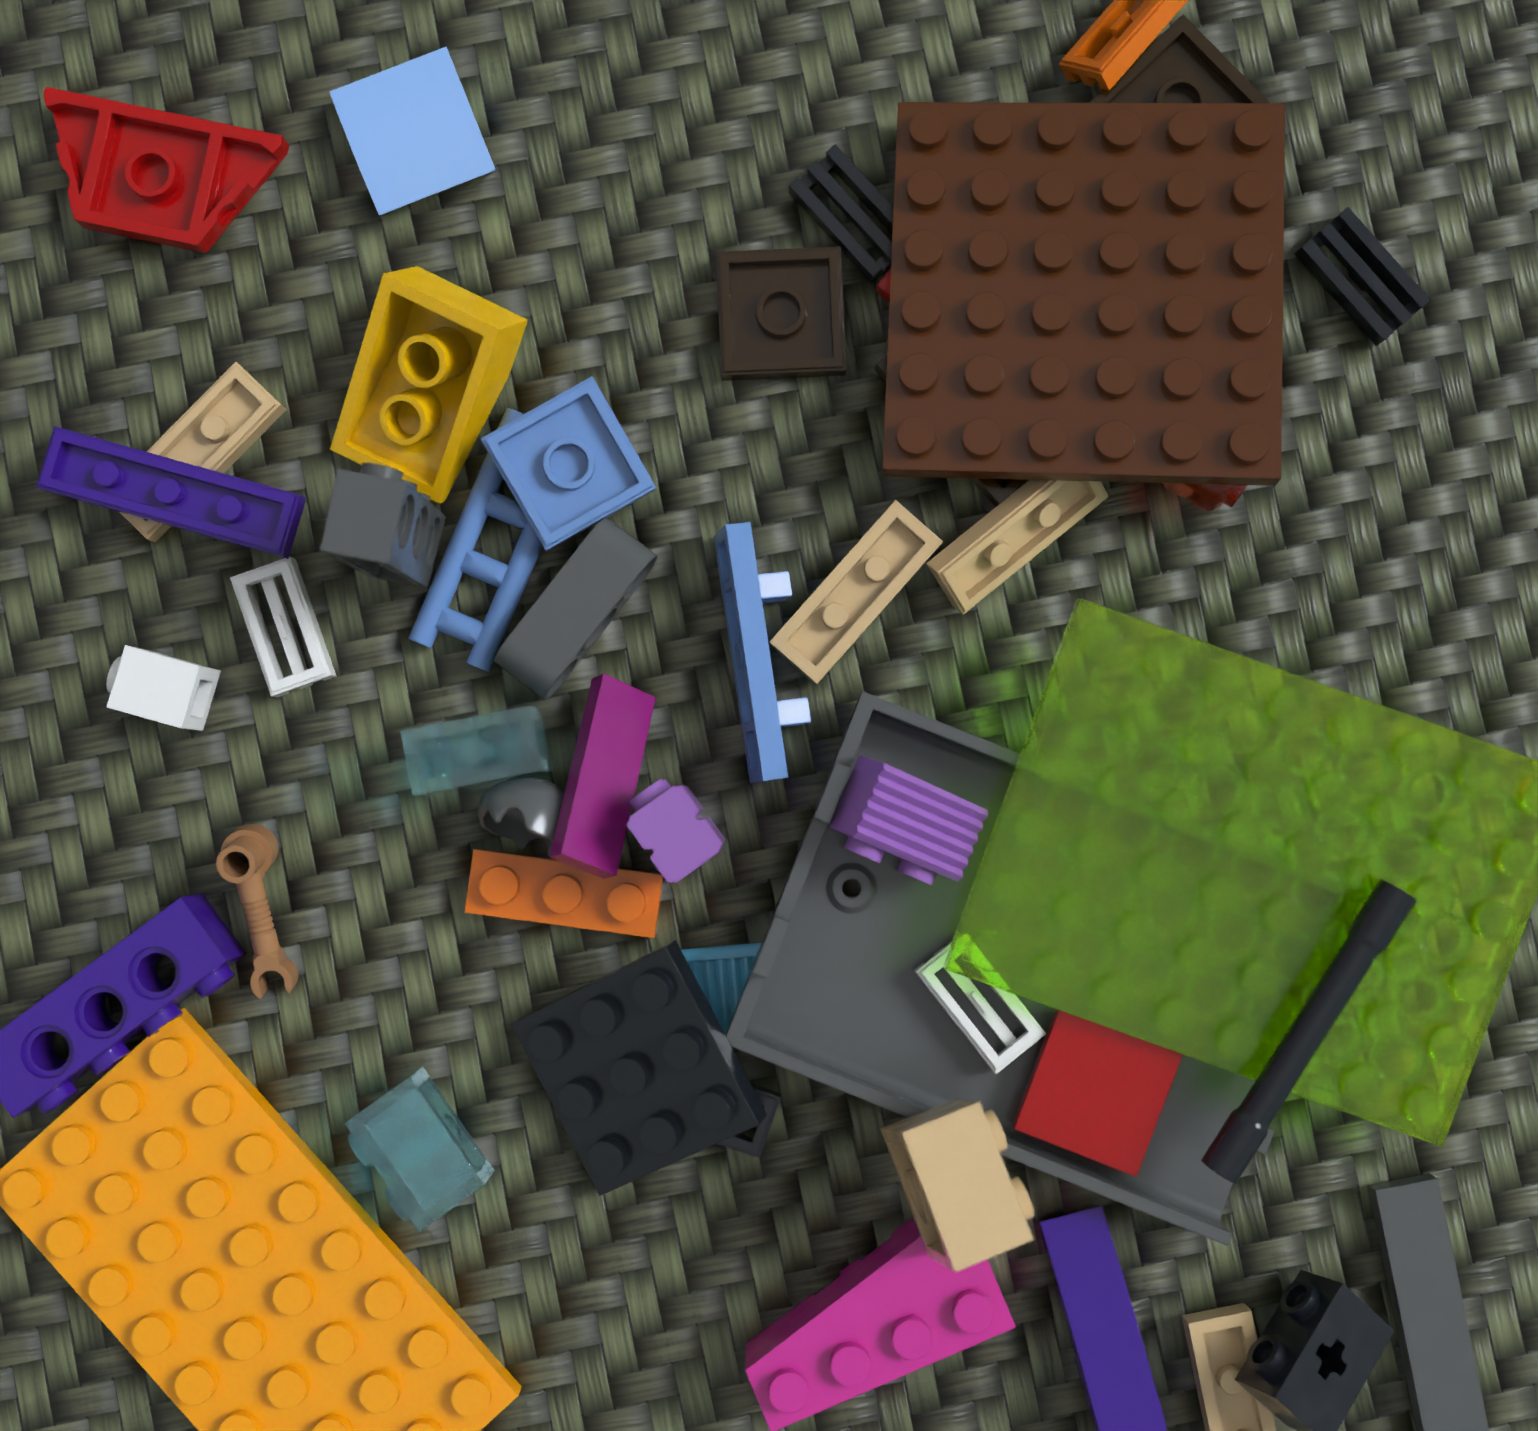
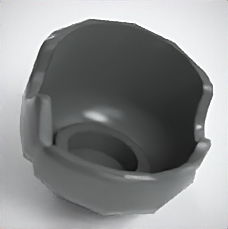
M535 777L502 781L489 788L481 796L478 806L479 825L494 835L513 839L516 847L520 850H524L532 841L542 839L546 842L548 855H550L565 791L548 780Z

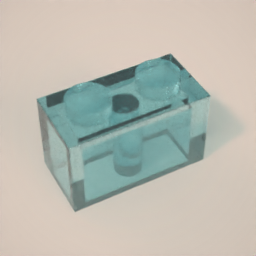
M531 705L400 731L413 796H430L553 771L541 709Z
M423 1066L345 1122V1125L351 1132L348 1136L349 1144L356 1157L367 1167L374 1165L388 1186L385 1189V1194L394 1212L404 1221L411 1219L419 1232L482 1188L495 1171Z

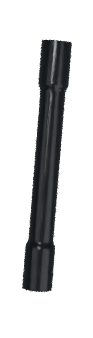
M1380 878L1350 925L1348 936L1242 1103L1230 1113L1202 1157L1201 1161L1216 1174L1234 1184L1238 1182L1265 1140L1270 1123L1377 956L1388 948L1418 901L1416 898Z

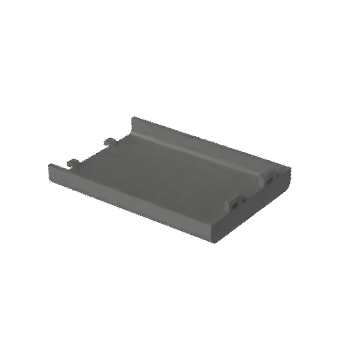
M863 691L854 707L725 1036L733 1048L908 1118L952 1100L980 1101L984 1112L990 1109L993 1110L1003 1128L1008 1149L1000 1152L1002 1156L1228 1246L1232 1233L1222 1225L1221 1215L1233 1183L1216 1174L1201 1159L1230 1113L1240 1106L1295 1020L1302 998H1309L1322 976L1312 972L1337 906L1342 900L1357 902L1361 889ZM859 755L886 763L988 810V818L983 821V830L978 833V842L973 845V854L968 857V866L962 870L963 878L956 882L937 874L933 884L930 885L897 871L896 869L901 858L885 852L881 862L878 863L844 848L848 835L829 828V825ZM848 879H855L860 883V892L855 897H847L842 891V886ZM966 931L1045 1033H1047L1058 1004L1180 1052L1183 1055L1137 1177L1015 1130L1012 1122L1045 1035L999 1073L995 1074L913 970L932 958L933 954L940 948L952 942L953 938L960 932ZM962 951L953 958L1016 1039L1026 1032ZM942 967L937 971L935 976L993 1050L998 1054L1005 1049V1045L946 970ZM1268 1128V1134L1257 1150L1258 1152L1266 1155L1275 1130Z

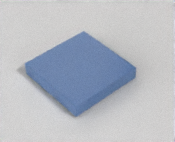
M592 376L481 438L483 445L546 552L594 526L605 517L615 514L656 490L654 482Z

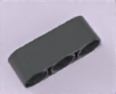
M605 517L587 535L498 650L494 662L544 701L548 700L565 682L644 581L656 563L658 556L611 519Z

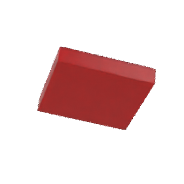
M1057 1004L1012 1126L1015 1130L1137 1177L1183 1055L1174 1049Z

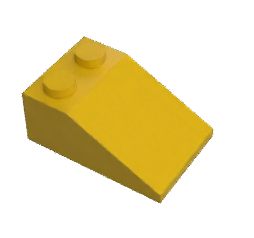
M418 266L383 273L330 450L360 465L362 463H374L403 472V480L417 485V492L429 495L431 500L441 504L446 500L509 377L528 319Z

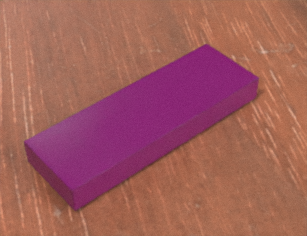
M604 673L592 678L549 855L550 858L603 879L617 875L627 831V823L632 808L629 801L635 795L656 697Z

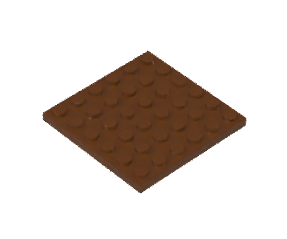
M898 102L883 476L1276 486L1281 480L1285 103Z

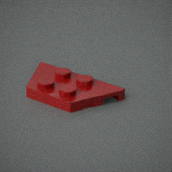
M46 86L44 90L45 104L53 113L60 140L59 143H55L60 165L69 177L67 193L73 217L82 227L90 230L207 253L287 156L290 146L282 135Z

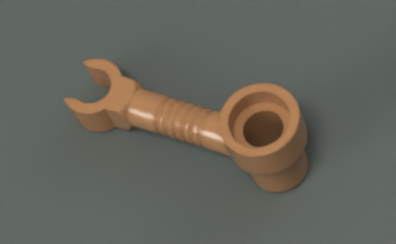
M246 824L237 828L225 839L216 860V867L223 879L236 883L254 951L253 965L255 971L251 976L250 985L255 996L261 1000L268 991V982L265 978L266 971L278 972L284 979L287 993L290 994L297 984L298 970L293 961L286 958L283 947L279 945L276 929L273 928V918L270 916V906L267 904L268 899L266 898L267 894L263 883L265 872L277 859L279 851L278 842L274 834L266 827L258 824ZM237 852L244 854L248 858L249 864L241 861Z

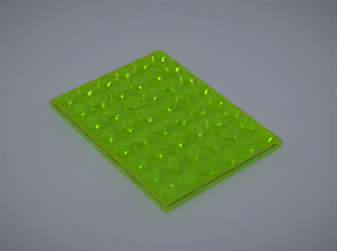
M1081 598L1076 599L944 966L946 970L1256 1080L1346 940L1350 925L1381 878L1405 891L1418 901L1388 948L1377 956L1290 1093L1443 1147L1538 895V760Z

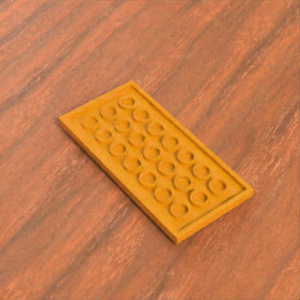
M185 1008L180 1009L183 1015L162 1026L155 1035L147 1036L0 1169V1207L198 1431H481L519 1396L522 1386Z

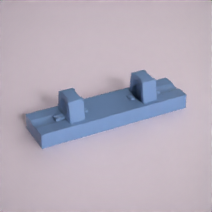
M751 522L726 524L713 537L750 783L788 778L781 728L810 723L809 702L807 697L777 701L763 604L782 602L786 600V597L792 596L790 575L788 571L758 574Z

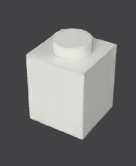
M125 645L122 657H118L113 662L107 676L106 686L110 696L106 707L181 729L203 731L221 671L157 652Z

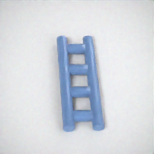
M506 408L498 428L523 414ZM488 452L408 639L432 648L439 631L473 645L466 663L490 672L494 658L502 644L543 546L517 501L498 493L503 477ZM487 516L522 529L508 564L473 550ZM463 573L498 587L484 622L449 608Z

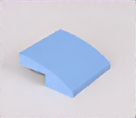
M447 47L329 92L379 215L496 170Z

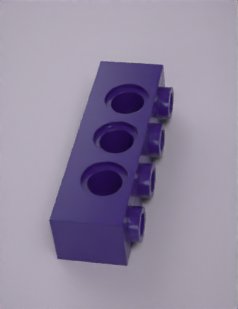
M203 893L180 897L0 1030V1101L12 1118L37 1107L43 1115L56 1109L78 1092L73 1082L91 1069L98 1076L109 1070L130 1053L125 1044L144 1030L148 1037L155 1035L162 1026L183 1015L177 1006L195 992L198 993L201 999L205 998L235 976L230 966L244 957L246 952ZM161 954L168 956L176 967V977L171 986L162 982L156 972V963ZM108 993L115 995L122 1004L123 1016L119 1024L112 1021L105 1012L104 1004ZM56 1032L63 1035L69 1044L70 1053L67 1061L60 1059L53 1049V1038Z

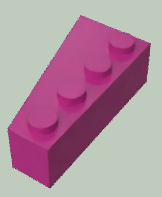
M910 1218L891 1233L892 1237L863 1259L859 1257L840 1271V1276L819 1293L809 1295L746 1343L745 1371L770 1431H777L1016 1328L988 1259L958 1272L951 1271L929 1258L916 1221Z

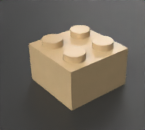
M952 1100L881 1128L929 1258L953 1272H958L1034 1240L1027 1220L1034 1218L1033 1205L1022 1181L1018 1177L1012 1179L1009 1177L1000 1152L1008 1149V1144L1003 1128L993 1110L990 1109L984 1112L980 1101Z

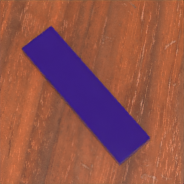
M56 426L53 428L36 488L286 559H289L306 502V498L299 494Z

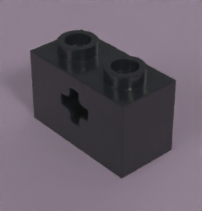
M1300 1270L1295 1280L1284 1290L1278 1308L1260 1338L1251 1345L1247 1359L1234 1380L1288 1427L1297 1431H1338L1395 1330L1343 1283Z

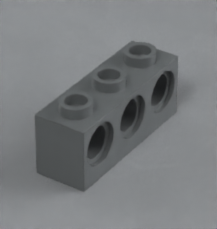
M362 463L360 473L337 468L320 551L368 577L429 589L434 577L446 516L430 503L431 497L429 495L416 491L417 485L415 483L403 480V472L374 463Z

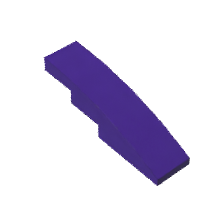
M1102 1205L1041 1221L1039 1229L1057 1285V1297L1076 1356L1074 1361L1095 1431H1167L1141 1333Z

